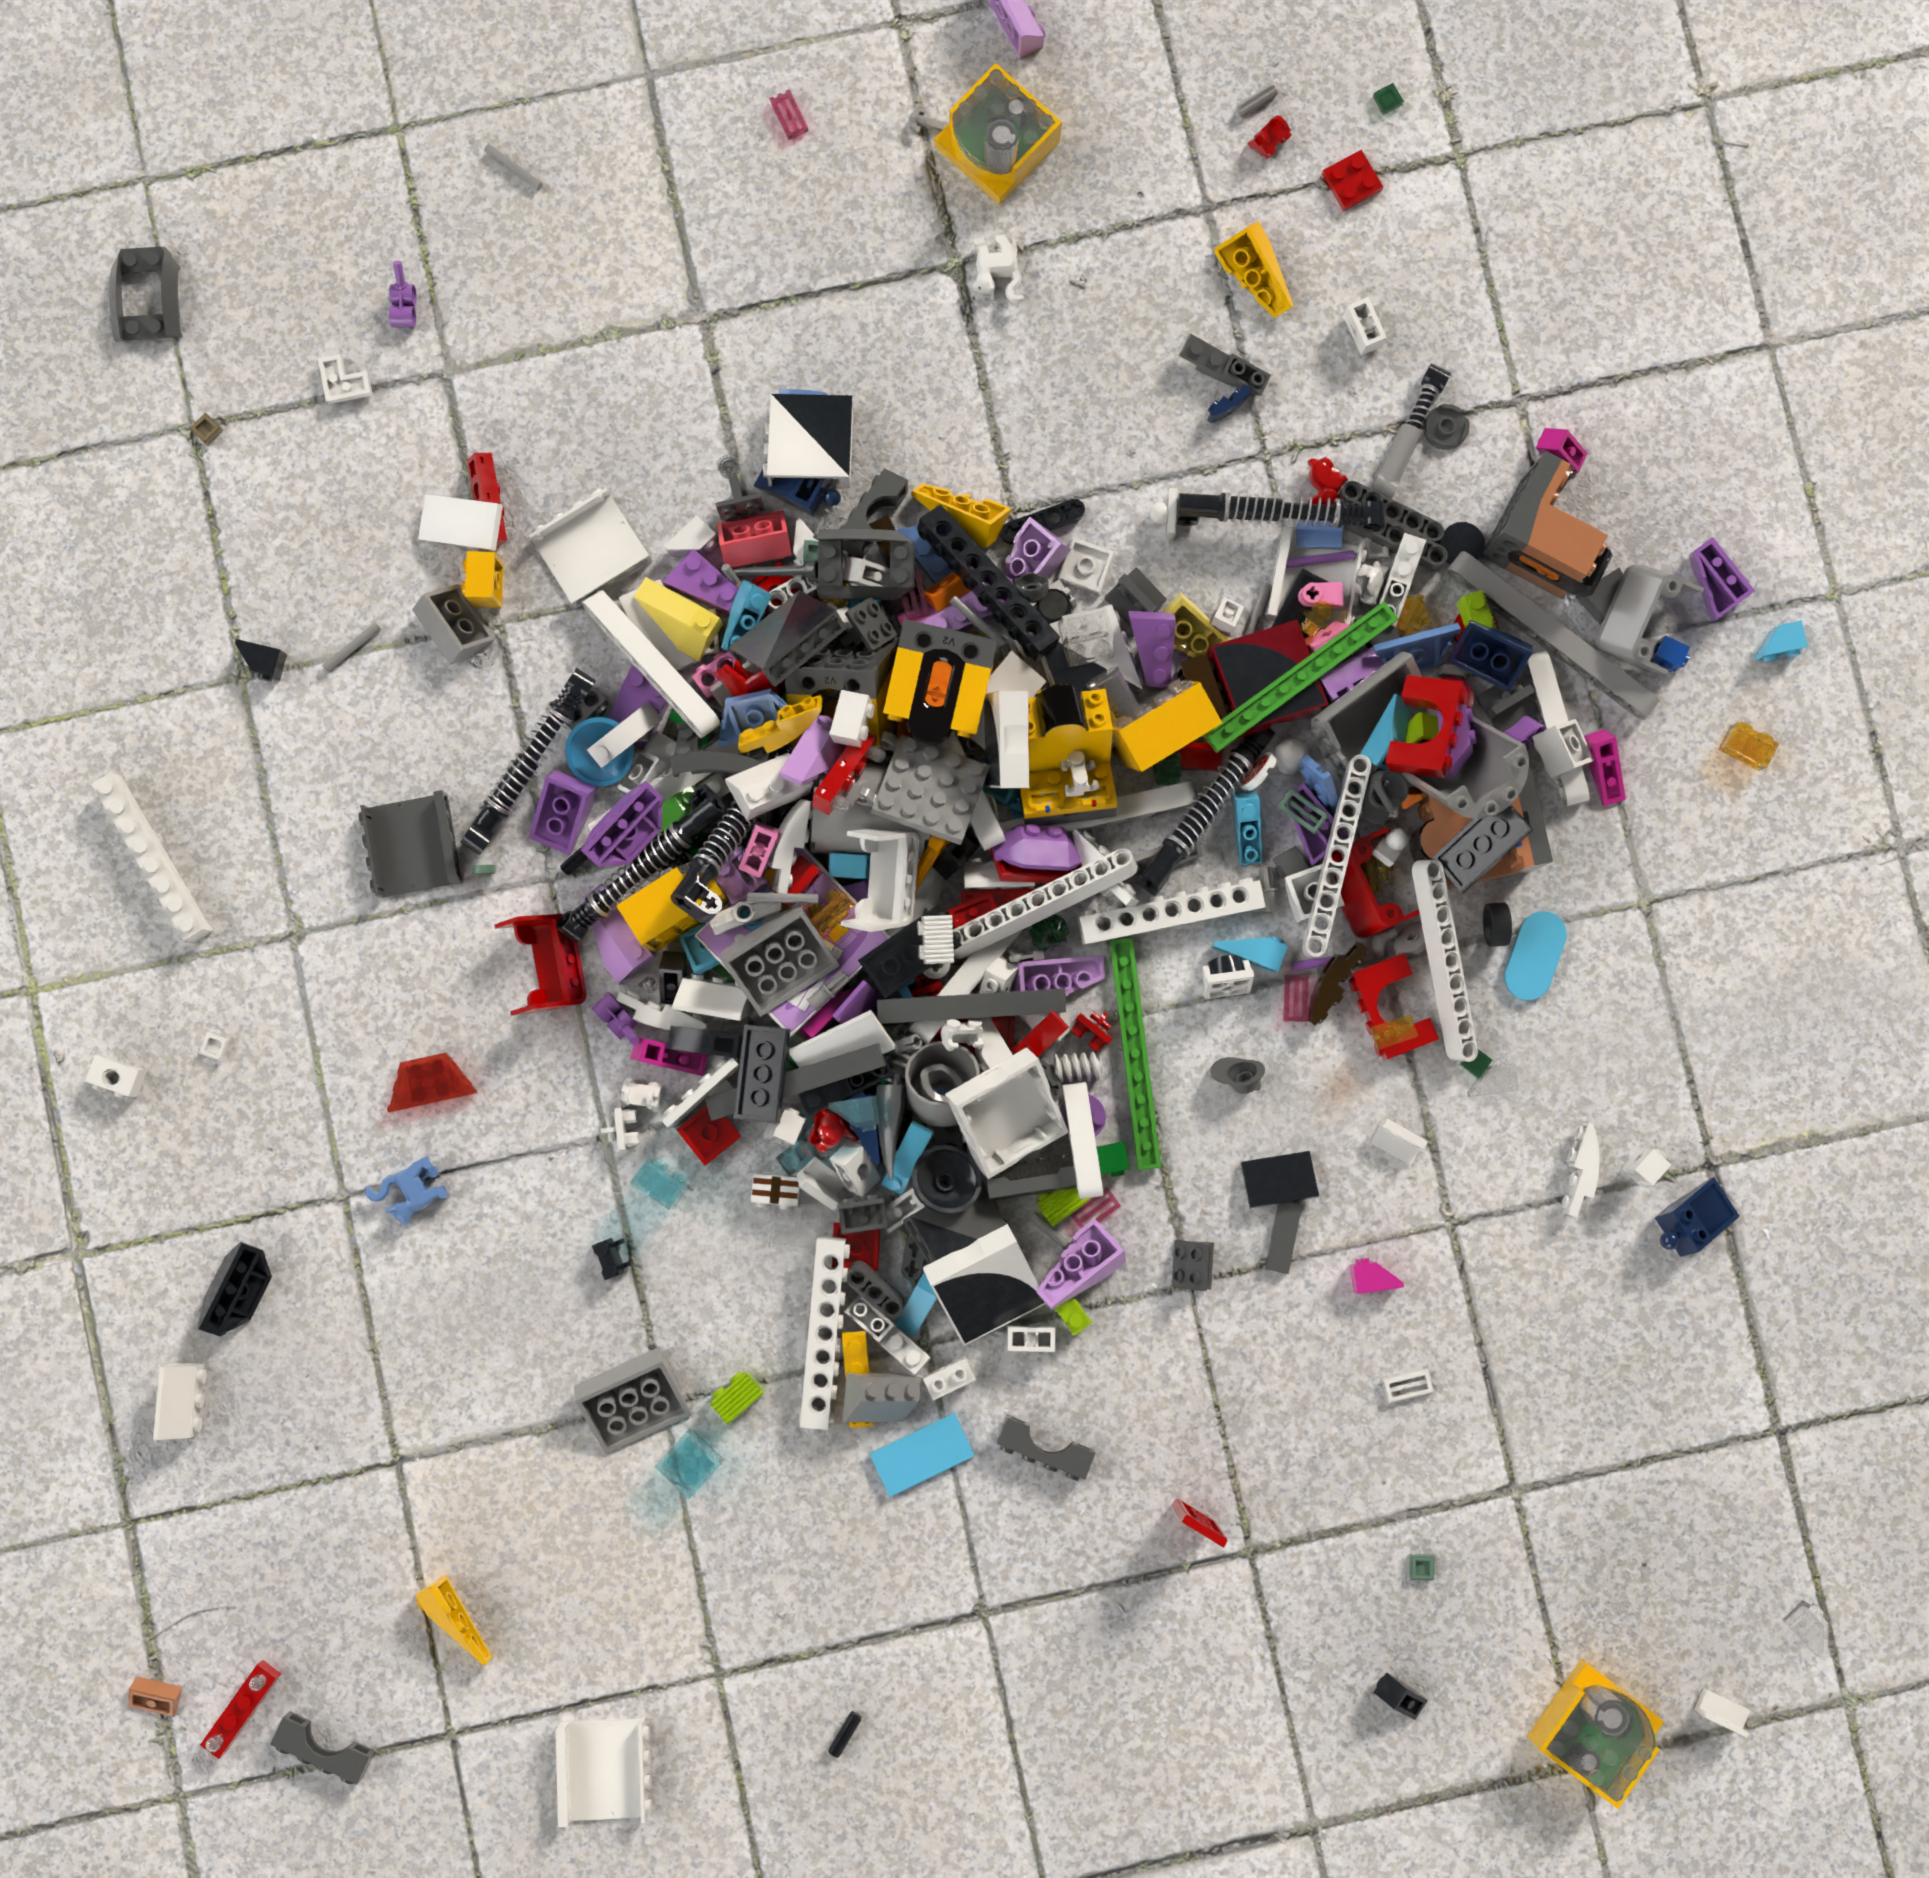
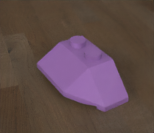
M1464 704L1461 710L1463 713L1462 725L1460 727L1457 726L1456 735H1458L1457 746L1455 749L1452 748L1450 756L1453 759L1452 767L1446 773L1448 779L1454 778L1474 753L1473 744L1477 743L1475 730L1470 729V722H1474L1473 712L1471 708H1467ZM1437 711L1440 731L1443 725V716Z
M644 781L625 794L597 823L588 835L581 851L598 867L630 864L661 831L663 797L647 781Z
M1018 824L1004 833L1005 842L991 848L995 860H1004L1009 864L1022 868L1069 871L1078 865H1082L1074 840L1063 827Z

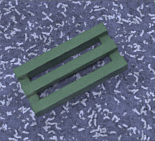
M1292 788L1277 806V808L1314 835L1329 816ZM1291 795H1293L1299 801H1301L1310 809L1315 811L1322 818L1318 820L1313 815L1304 810L1302 807L1297 805L1295 802L1289 799ZM1285 803H1288L1306 816L1316 826L1312 827L1284 806Z

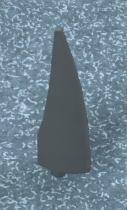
M893 1074L892 1085H876V1114L879 1141L890 1181H893L896 1145L905 1112L906 1087L902 1085V1074Z

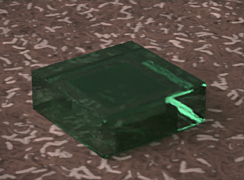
M1394 83L1374 92L1372 96L1383 115L1402 106L1404 103Z
M1478 1049L1475 1060L1471 1062L1461 1061L1459 1065L1479 1079L1493 1060Z

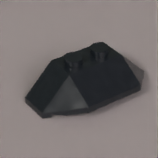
M240 1242L224 1257L203 1299L197 1327L199 1330L221 1337L226 1332L251 1320L272 1278L263 1249Z

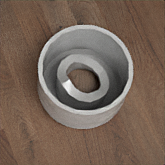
M942 1041L928 1043L911 1055L905 1069L906 1100L911 1112L920 1121L936 1127H949L958 1124L946 1096L937 1094L932 1090L931 1086L943 1082L957 1088L980 1074L979 1065L974 1055L959 1044L957 1049L948 1051L942 1044Z

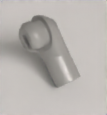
M1393 926L1373 936L1370 950L1374 957H1383L1387 941L1398 937Z

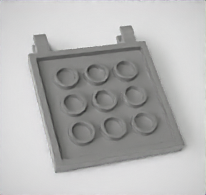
M884 731L880 748L893 751L894 754L878 794H874L869 788L862 787L857 803L872 807L871 814L961 845L986 779L989 765L902 734L900 739H897L892 733Z

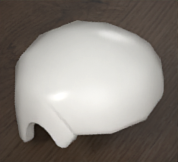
M1296 738L1283 739L1277 744L1274 752L1279 771L1288 775L1300 774L1302 769L1300 759L1306 755L1309 756L1307 746Z

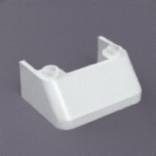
M883 829L847 831V836L860 838L862 850L871 853L868 898L860 900L856 905L855 919L841 921V926L875 932L909 925L913 919L919 852V837L917 833Z

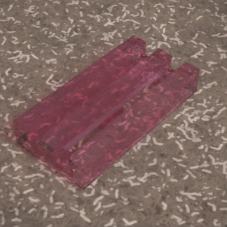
M790 89L785 91L786 93L777 94L778 97H770L769 100L788 140L808 132V127ZM786 99L789 100L792 109L802 127L801 129L798 128L787 106V103L785 101ZM778 103H781L794 132H790L777 105Z
M919 570L914 571V576L923 612H919L913 589L910 591V597L915 614H911L907 594L901 596L907 620L930 615Z
M1284 975L1283 1021L1307 1022L1309 976ZM1290 980H1294L1293 1017H1289ZM1299 981H1302L1301 1017H1298Z
M1108 1187L1103 1189V1196L1107 1194L1108 1198L1080 1218L1076 1216L1102 1196L1092 1197L1090 1201L1070 1214L1080 1229L1084 1227L1083 1221L1112 1201L1114 1205L1095 1218L1098 1222L1121 1206Z

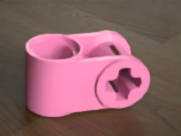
M1308 583L1299 591L1298 600L1306 607H1343V583ZM1309 590L1312 595H1315L1312 599H1310L1309 595H1306Z

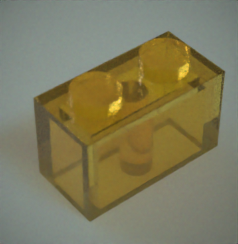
M1737 722L1730 726L1718 750L1760 771L1768 767L1779 743L1774 741L1771 735L1753 730V726L1750 724Z

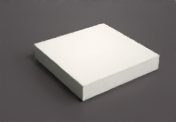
M1072 537L1069 545L1071 551L1064 559L1057 580L1100 596L1115 552Z

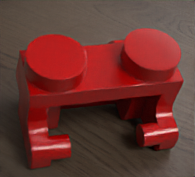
M1276 115L1247 144L1250 148L1256 149L1261 157L1264 156L1268 159L1277 151L1275 146L1279 142L1283 144L1292 136L1290 133L1291 129L1281 116Z

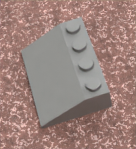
M800 903L794 904L719 952L723 964L760 1017L840 966Z
M661 1347L574 1385L575 1402L605 1454L691 1416L688 1404Z

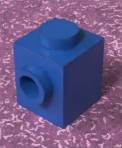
M1665 635L1658 640L1650 661L1669 670L1668 672H1675L1681 667L1684 668L1690 658V655H1688L1690 646Z

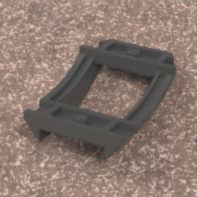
M166 247L120 249L111 268L109 286L110 314L114 341L183 337L179 319H181L178 297L180 265L177 264ZM161 271L163 314L124 316L122 304L123 274Z
M819 529L816 538L818 540V586L816 588L820 600L868 599L873 597L874 600L896 601V599L914 589L915 542L894 530ZM843 541L890 542V587L843 586Z
M685 722L676 724L679 733L675 753L669 757L672 773L675 778L679 777L680 773L691 771L692 775L711 772L738 774L771 760L773 751L767 753L762 746L747 752V757L727 752L701 751L703 738H700ZM721 725L710 733L720 732Z

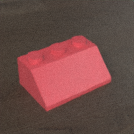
M784 510L717 523L724 564H729L731 568H740L743 565L752 563L761 564L767 560L784 559L792 555Z

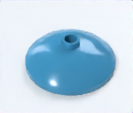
M593 717L582 721L570 732L565 745L566 760L571 771L583 782L595 786L611 785L620 781L631 769L635 756L634 744L630 745L602 768L587 751L588 748L618 726V722L605 717Z

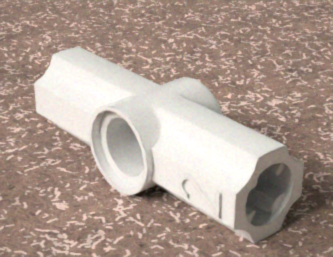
M742 901L733 907L720 911L710 921V925L715 935L745 924H752L755 920L782 911L781 903ZM744 907H749L751 911L750 916L742 919L740 911Z

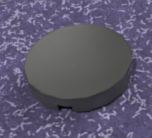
M1451 404L1439 405L1431 410L1424 421L1423 428L1428 442L1442 450L1454 449L1462 444L1469 433L1470 425L1468 418L1464 415V411Z

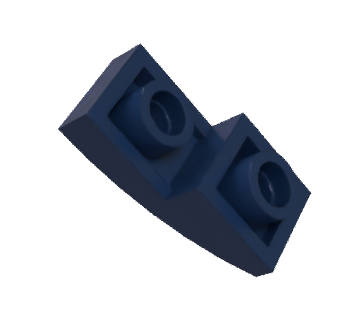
M1244 385L1240 390L1235 389L1229 400L1224 396L1219 402L1215 400L1208 409L1210 414L1207 421L1213 423L1233 413L1249 398L1252 389Z

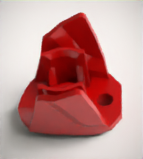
M738 660L735 661L733 669L726 664L714 672L716 678L733 697L772 689L781 698L786 692L785 679L774 687L762 671L757 674L746 671Z

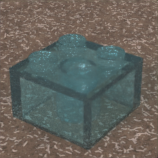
M660 1158L646 1159L630 1183L668 1210L674 1209L691 1186L687 1183L688 1178L678 1171L671 1172L668 1169L670 1165Z
M690 1427L655 1465V1468L690 1499L725 1459Z

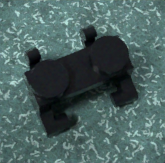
M612 1238L592 1245L593 1252L600 1261L604 1281L625 1273L623 1268L633 1265L632 1260L623 1263L617 1249L618 1245L625 1243L624 1238L613 1242Z

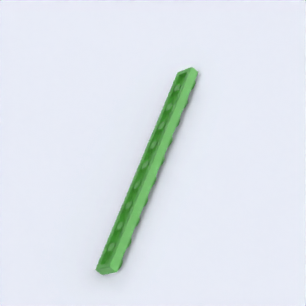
M1385 601L1223 718L1221 720L1222 724L1204 734V738L1215 752L1218 753L1398 620L1397 616Z
M1133 937L1109 940L1137 1169L1162 1168Z

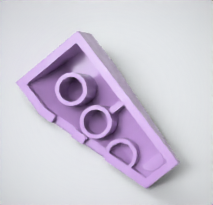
M1029 517L1014 538L1013 543L1015 544L1010 556H1007L1005 562L1007 565L1003 574L1014 586L1015 579L1023 574L1032 572L1048 577L1058 568L1071 551V548L1033 518Z
M818 715L810 727L805 730L781 769L780 777L801 786L817 779L820 773H829L848 746L833 742L829 735L833 722L830 717Z
M600 886L599 891H603L605 887ZM614 902L616 909L614 911L610 909V915L604 919L597 920L592 925L604 966L619 985L656 957L651 951L641 946L618 910L617 904Z
M1104 955L1011 963L1018 967L1012 991L1065 988V994L1068 996L1105 978Z
M1095 1218L1076 1232L1072 1238L1073 1241L1063 1251L1056 1266L1050 1270L1036 1291L1051 1310L1107 1278L1126 1263L1125 1251Z

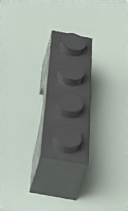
M884 468L880 475L874 477L869 491L863 493L858 507L852 509L847 523L841 525L839 529H872L868 524V520L874 513L882 509H897L908 494V479ZM843 541V550L863 559L874 541Z
M1010 1415L1006 1416L997 1439L1000 1450L1009 1454H1013L1014 1451L1022 1454V1459L1031 1463H1035L1036 1460L1044 1463V1468L1053 1472H1057V1469L1066 1472V1477L1075 1481H1079V1478L1086 1479L1096 1454L1093 1449L1074 1441L1059 1451L1043 1450L1033 1442L1030 1436L1029 1423Z
M291 1711L282 1718L270 1743L280 1753H290L298 1757L297 1759L304 1764L318 1766L321 1772L326 1774L333 1773L341 1777L340 1779L343 1782L356 1785L363 1779L375 1753V1750L355 1741L342 1750H326L314 1740L311 1732V1721Z

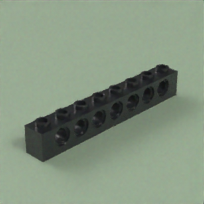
M941 504L919 519L917 527L919 536L932 546L934 553L938 557L943 558L950 571L961 578L964 586L977 596L982 606L988 608L995 621L1001 623L1006 628L1008 635L1022 646L1024 653L1028 657H1032L1037 662L1057 647L1060 639L1058 633ZM967 566H973L975 569H970ZM982 582H986L990 584V586H986ZM1013 615H1016V616H1018L1020 619H1015V618L1012 617V616H1013ZM1027 632H1032L1036 636H1031Z

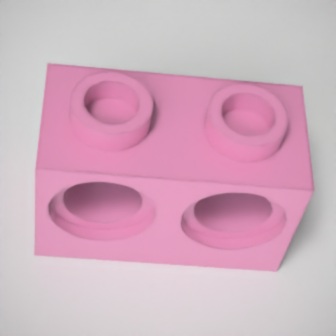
M729 651L718 653L714 656L713 662L707 666L705 664L701 665L694 671L695 674L692 676L694 682L709 703L715 700L709 688L719 682L714 672L725 664H732L734 667L735 661H737ZM706 677H713L715 679L711 686L703 685Z

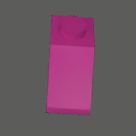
M1544 428L1536 446V449L1541 454L1547 451L1570 463L1574 467L1573 472L1579 473L1588 454L1567 429Z
M1369 1258L1355 1259L1356 1264H1349L1354 1293L1361 1294L1404 1287V1283L1377 1262L1370 1261Z

